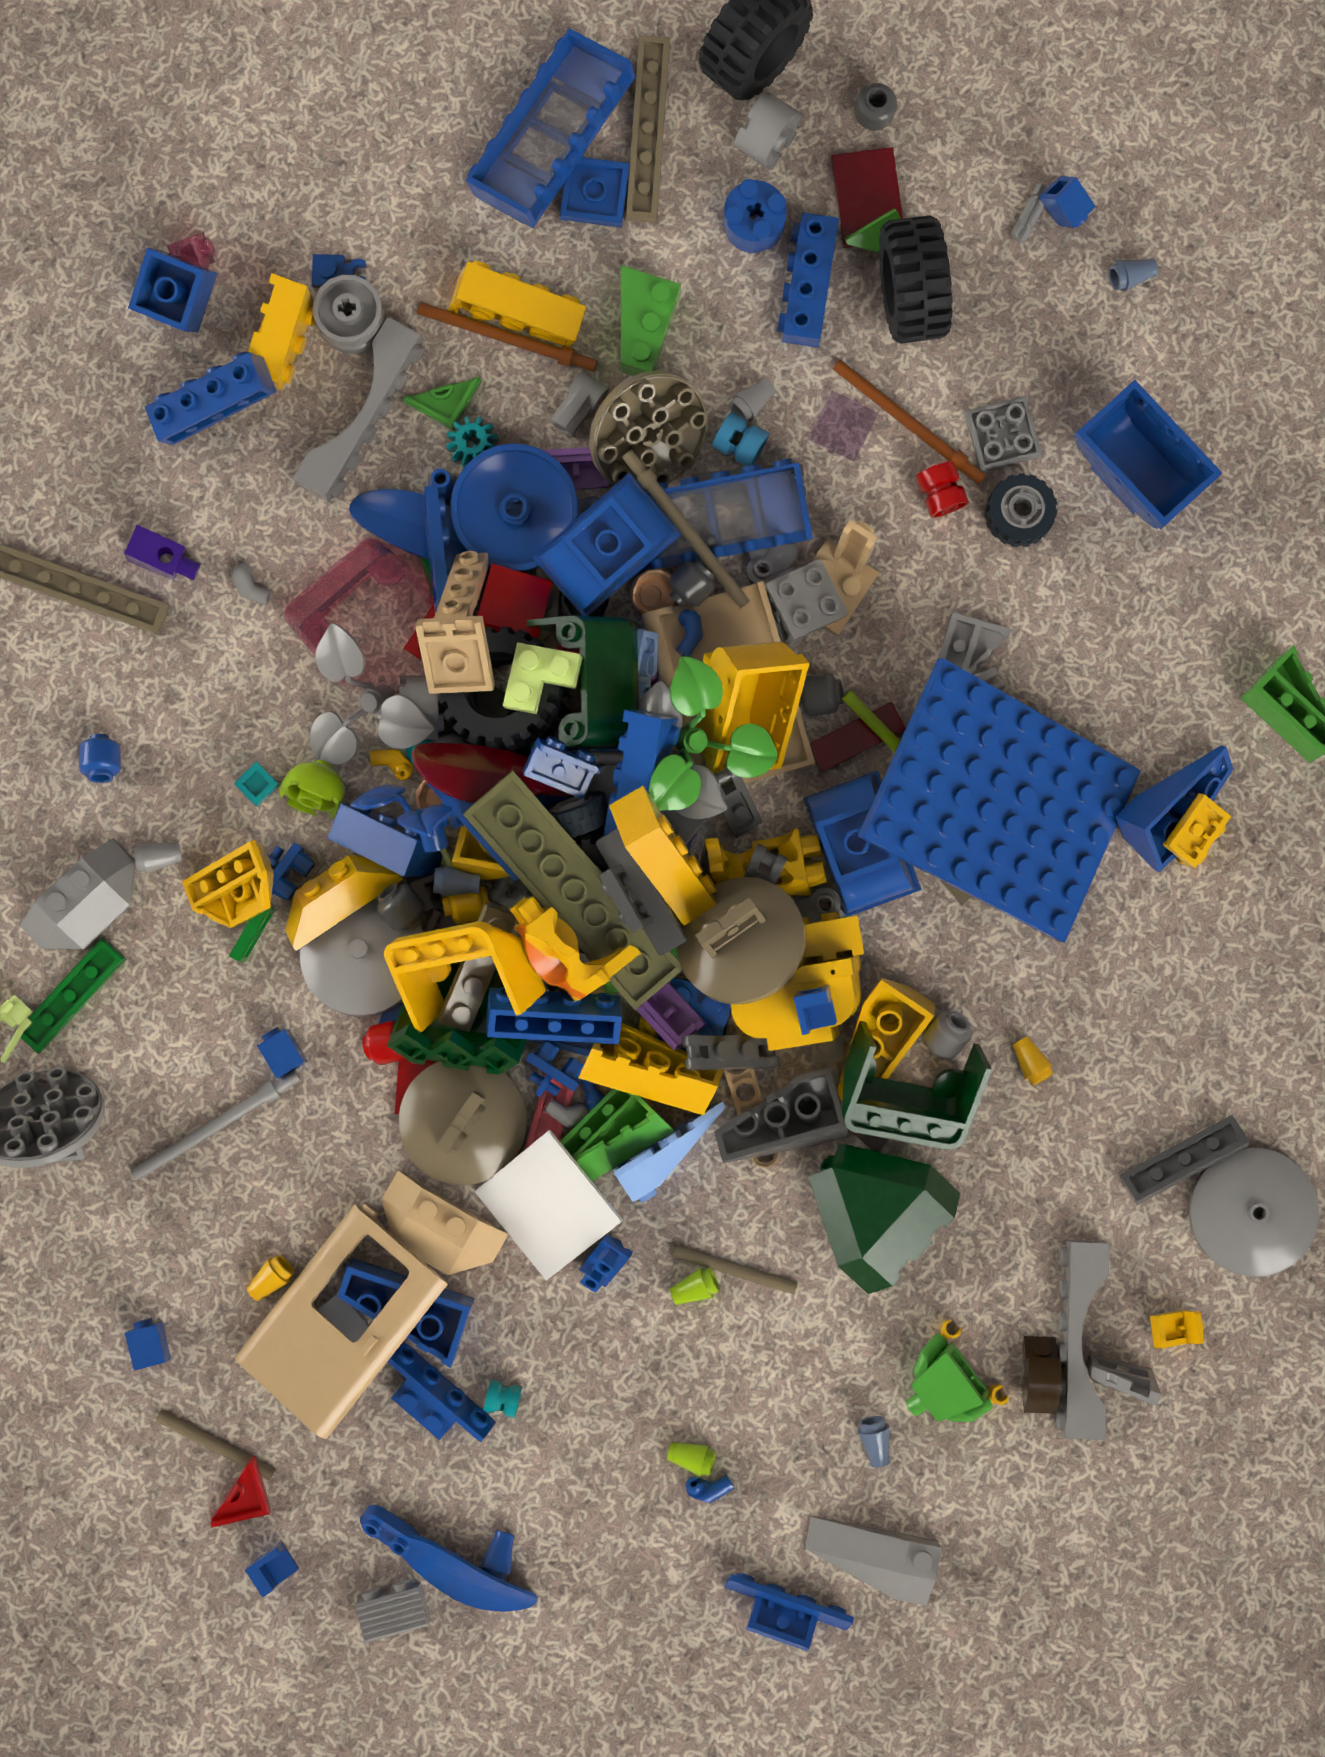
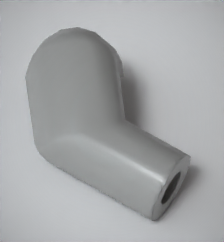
M246 563L238 564L232 571V580L239 594L244 598L267 605L271 590L254 584L251 577V566Z

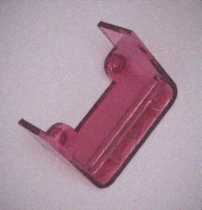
M367 538L360 542L287 605L284 612L286 623L315 657L318 644L330 625L324 617L372 576L378 583L384 586H393L405 577L430 607L434 604L433 597L401 559L381 540ZM343 679V680L339 681L338 683L341 685L342 683L345 682V680Z

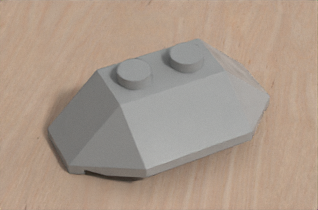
M114 839L109 840L82 857L33 903L21 922L20 927L41 949H85L131 906L135 861Z

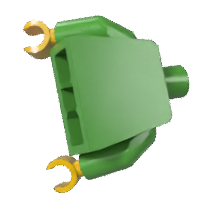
M952 1319L945 1320L940 1326V1334H935L920 1351L913 1369L916 1377L911 1384L916 1394L907 1399L906 1404L914 1416L929 1410L937 1421L948 1419L951 1422H973L990 1411L994 1403L998 1405L1006 1404L1009 1396L1004 1395L1000 1399H996L995 1393L1003 1385L995 1383L987 1389L953 1342L948 1344V1339L957 1338L961 1334V1327L953 1335H950L946 1331V1326Z

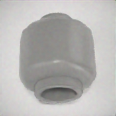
M956 1011L940 1012L924 1032L925 1042L929 1050L934 1055L944 1058L956 1057L971 1040L972 1035L968 1019Z

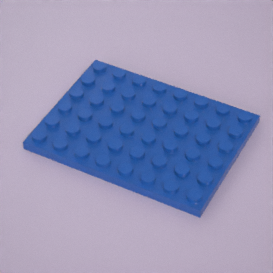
M938 658L857 837L1050 938L1065 943L1118 824L1116 816L1126 806L1141 770L948 660Z

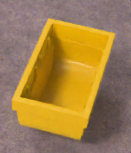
M782 642L718 647L712 653H704L703 662L711 667L721 680L723 696L719 706L714 709H705L706 716L696 725V728H700L706 733L708 741L731 745L730 737L737 727L747 723L759 725L769 733L778 753L775 764L769 770L782 769L810 663L803 654L796 655ZM706 747L701 752L706 760L705 767L714 774L724 769L723 765L726 764V757L729 751Z
M846 955L828 961L807 962V964L800 965L792 978L771 996L748 1004H730L736 1025L741 1031L751 1037L767 1038L769 1051L833 1041L840 1035L839 1025L850 1018L857 1011L861 1003L862 988L859 971L862 969L860 955ZM829 985L837 1023L831 1026L812 1029L809 1034L802 1035L793 997L798 991Z

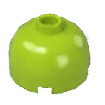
M315 760V762L299 763L289 770L280 787L279 796L282 798L285 794L289 798L287 804L298 811L317 816L313 810L317 809L330 813L329 818H334L340 803H343L345 787L341 777L333 770V766L324 760Z

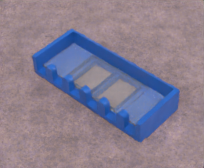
M569 28L565 35L557 40L554 51L548 60L539 67L532 84L522 92L519 103L513 112L505 117L502 128L496 137L488 142L485 153L479 162L474 164L469 170L466 182L473 195L520 223L534 228L635 79L636 75L631 61Z
M792 458L774 461V467L761 470V464L743 467L742 474L730 476V471L728 470L712 473L711 480L699 482L698 477L681 479L680 486L668 488L667 483L659 484L700 537H706L710 534L716 537V544L713 547H709L716 558L813 540L799 462L793 463ZM646 492L648 496L654 501V503L659 507V509L670 520V518L666 515L663 509L655 501L652 495L649 492ZM674 540L637 573H642L649 569L679 566L685 561L694 563L696 560L702 561V559L687 541Z

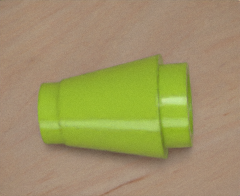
M700 1268L675 1284V1286L670 1287L672 1299L677 1306L682 1303L714 1298V1294L720 1292L717 1278L711 1268L705 1270Z
M672 1441L667 1461L673 1462L700 1477L703 1474L710 1476L717 1451L710 1449V1445L676 1443Z

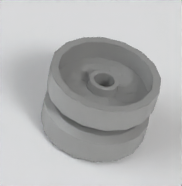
M340 275L331 278L319 288L313 300V316L323 339L333 349L344 354H359L372 348V342L386 320V314L377 290L367 280L356 275Z

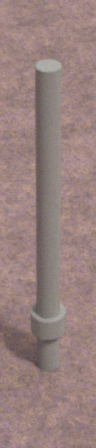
M293 1070L275 1082L272 1080L260 1087V1091L130 1170L133 1178L136 1181L140 1180L265 1102L271 1103L280 1098V1093L301 1081L299 1074L296 1070Z

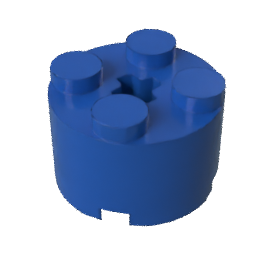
M746 179L729 193L724 205L723 226L730 243L737 249L747 253H758L774 247L781 239L785 228L787 215L785 197L776 187L764 181ZM755 214L759 215L755 217L754 220L750 219V216L753 217Z

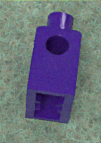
M136 525L124 552L128 562L175 581L177 574L195 580L201 566L200 562L186 557L187 551L183 545L139 525ZM163 554L173 556L169 563L160 561V557Z

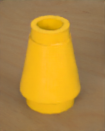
M1029 1036L1012 1045L1025 1081L1029 1080L1032 1086L1054 1074L1051 1069L1053 1064L1035 1043L1031 1041Z
M281 1255L268 1258L246 1287L247 1292L254 1300L260 1301L262 1298L291 1282V1276L295 1273L292 1265Z

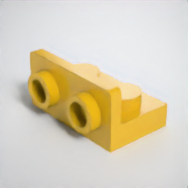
M1198 793L1163 846L1178 857L1176 861L1181 865L1196 868L1198 864L1206 859L1208 850L1214 841L1224 833L1226 824L1231 816L1205 794Z

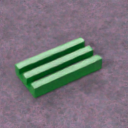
M270 906L269 909L248 921L229 957L238 962H246L272 917L275 907Z

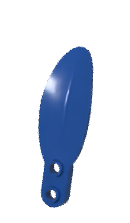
M378 489L365 492L351 502L349 507L351 517L362 528L399 549L429 560L423 494L407 490ZM445 504V516H441L442 527L447 526L449 545L444 546L445 557H451L453 565L456 554H461L467 550L459 540L454 529L451 507Z
M368 1506L360 1517V1524L365 1534L378 1539L390 1547L395 1554L402 1556L426 1581L460 1603L482 1610L500 1612L522 1610L537 1603L538 1596L505 1582L478 1568L442 1545L420 1536L416 1529L381 1506Z

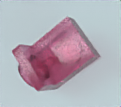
M204 232L166 245L170 254L201 267L215 263L213 257L215 256V248L212 241L208 237L206 238Z

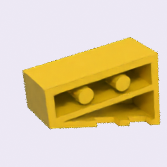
M271 273L269 283L274 285L269 304L262 303L260 312L265 315L258 332L254 331L248 352L264 357L275 388L282 391L285 383L290 384L294 377L295 366H293V362L297 354L301 355L307 341L304 334L308 326L312 327L314 325L315 318L313 316V298L308 287Z

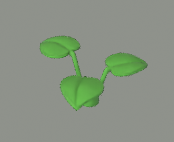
M683 656L679 659L678 668L671 682L670 700L675 710L685 716H697L691 722H686L685 726L681 728L678 742L675 745L680 750L679 754L683 755L684 759L679 755L670 754L661 759L653 771L648 794L660 811L687 808L698 798L701 790V779L695 770L690 769L693 761L689 753H700L706 747L729 751L725 762L726 767L732 774L742 778H753L764 774L777 760L778 753L769 733L759 725L747 723L737 727L731 734V745L708 741L706 733L700 728H695L706 716L705 709H714L719 706L723 696V687L720 678L711 667L691 657Z

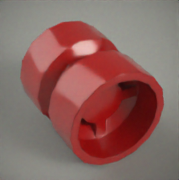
M954 461L939 463L916 475L915 478L921 493L928 495L925 504L931 518L947 515L969 504L964 487L957 485L960 477Z

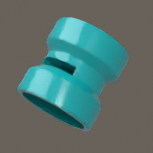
M491 1379L483 1411L490 1413L502 1411L505 1416L515 1418L522 1386L512 1384L507 1387L501 1381Z

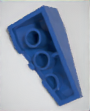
M1223 745L1217 747L1137 795L1116 816L1123 838L1155 871L1160 873L1176 857L1163 844L1198 793L1205 794L1213 801L1233 771L1227 747Z

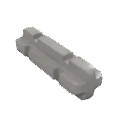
M1037 184L1031 195L1032 198L1027 202L1018 223H1016L1011 233L1013 240L1022 244L1026 242L1044 208V204L1039 196L1048 188L1047 186Z

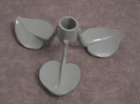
M336 623L328 626L316 650V663L319 671L330 681L339 682L345 678L347 683L365 688V691L360 699L362 709L344 721L333 711L323 713L314 721L310 731V746L317 760H324L331 765H340L350 761L357 753L358 738L356 733L347 726L368 713H377V718L382 720L378 726V735L385 744L392 748H408L428 738L436 728L425 717L413 700L403 695H394L393 690L387 685L374 687L372 682L366 683L352 678L361 675L365 670L363 651L357 641L343 627Z
M659 681L639 699V710L642 709L677 718V727H680L681 731L682 714L675 710L671 703L670 687L664 681ZM672 746L670 754H679V751H677L675 746ZM689 753L693 761L690 769L695 770L699 774L701 790L698 798L692 805L676 811L680 815L691 819L710 818L725 812L728 808L723 800L715 775L703 765H694L693 757ZM617 765L602 766L599 774H594L586 793L603 791L609 805L610 796L612 793H617L618 789L613 784L614 769Z

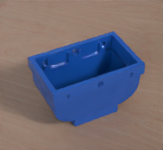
M1136 380L1130 383L1073 436L1076 439L1079 450L1092 465V471L1133 514L1136 512L1147 524L1156 529L1159 528L1161 530L1222 474L1220 469Z
M629 473L532 558L582 616H588L676 540L681 533Z
M878 770L803 798L815 833L819 837L822 852L846 916L855 915L922 890L913 865L857 837L882 783Z

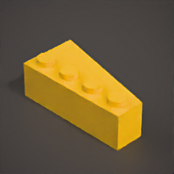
M468 261L458 277L448 311L458 314L459 308L464 309L473 315L472 319L482 322L497 319L500 320L499 324L503 328L521 332L523 328L530 329L528 333L530 336L562 346L571 347L575 343L586 310V306L579 304L580 301L577 298L566 294L558 296L550 293V289L542 284L533 283L529 285L521 282V278L513 273L503 272V274L492 271L491 266L481 261H473V263Z
M644 786L609 805L625 848L683 925L690 923L717 905L712 895L717 892V889L708 875L703 877L701 874L703 870L694 855L689 856V851L679 835H675L669 820L665 815H662Z
M839 911L820 914L821 921L810 923L808 917H803L806 930V944L800 965L811 961L833 960L843 955L856 956L864 954L858 915L840 917Z
M621 1022L619 1044L594 1043L578 1078L704 1115L719 1085L724 1070H686L685 1060L688 1059L687 1052L681 1049L673 1050L667 1043Z

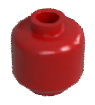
M396 1020L370 1026L366 1035L363 1036L362 1045L366 1057L378 1065H386L405 1059L387 1046Z

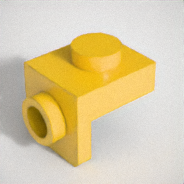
M1176 1310L1150 1315L1154 1348L1163 1349L1183 1344H1203L1205 1342L1204 1325L1200 1311Z

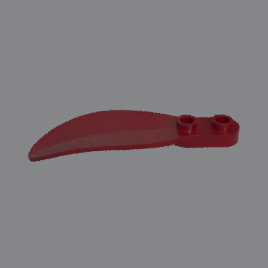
M423 743L417 745L412 751L414 765L421 776L439 791L461 801L475 803L512 770L535 796L575 797L524 776L522 771L528 758L512 751L481 745L456 743Z

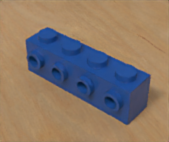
M802 212L800 223L794 222L791 241L797 242L796 253L789 252L786 270L787 272H792L791 283H784L782 302H788L786 314L780 313L777 332L783 333V343L819 348L839 218Z
M248 351L238 353L232 357L233 361L226 365L211 367L206 371V375L201 378L184 381L180 384L178 390L156 396L154 398L155 402L145 406V410L157 441L170 445L181 442L276 393L277 390L264 357Z
M489 988L487 1037L619 1044L622 1022L620 996L609 993L588 994L584 998L574 1001L567 991H546L524 1013L516 1015L505 988Z

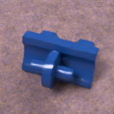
M295 842L280 862L278 859L284 850L279 846H276L270 855L267 854L271 867H275L273 871L272 895L274 894L287 901L292 898L298 888L285 878L289 871L293 868L306 877L315 866V862L304 853L305 849Z
M546 1040L536 1049L535 1053L530 1052L526 1058V1061L547 1074L545 1078L535 1071L531 1075L529 1080L539 1085L535 1095L541 1097L546 1090L552 1095L557 1096L561 1088L551 1082L553 1078L572 1091H576L580 1085L577 1082L579 1080L578 1077L584 1065L570 1056L560 1071L551 1065L560 1049Z
M606 1234L581 1264L579 1270L584 1273L580 1281L581 1284L593 1292H597L601 1286L606 1287L630 1259L633 1251L624 1248L621 1240Z

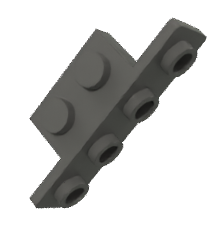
M618 828L597 840L596 845L610 868L600 874L603 881L602 887L606 895L613 899L619 909L618 915L624 926L630 928L632 933L643 928L658 955H663L686 942L687 937L669 905L625 848Z

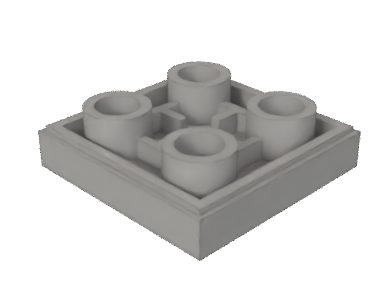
M1026 396L965 411L964 414L977 462L982 472L1042 456Z

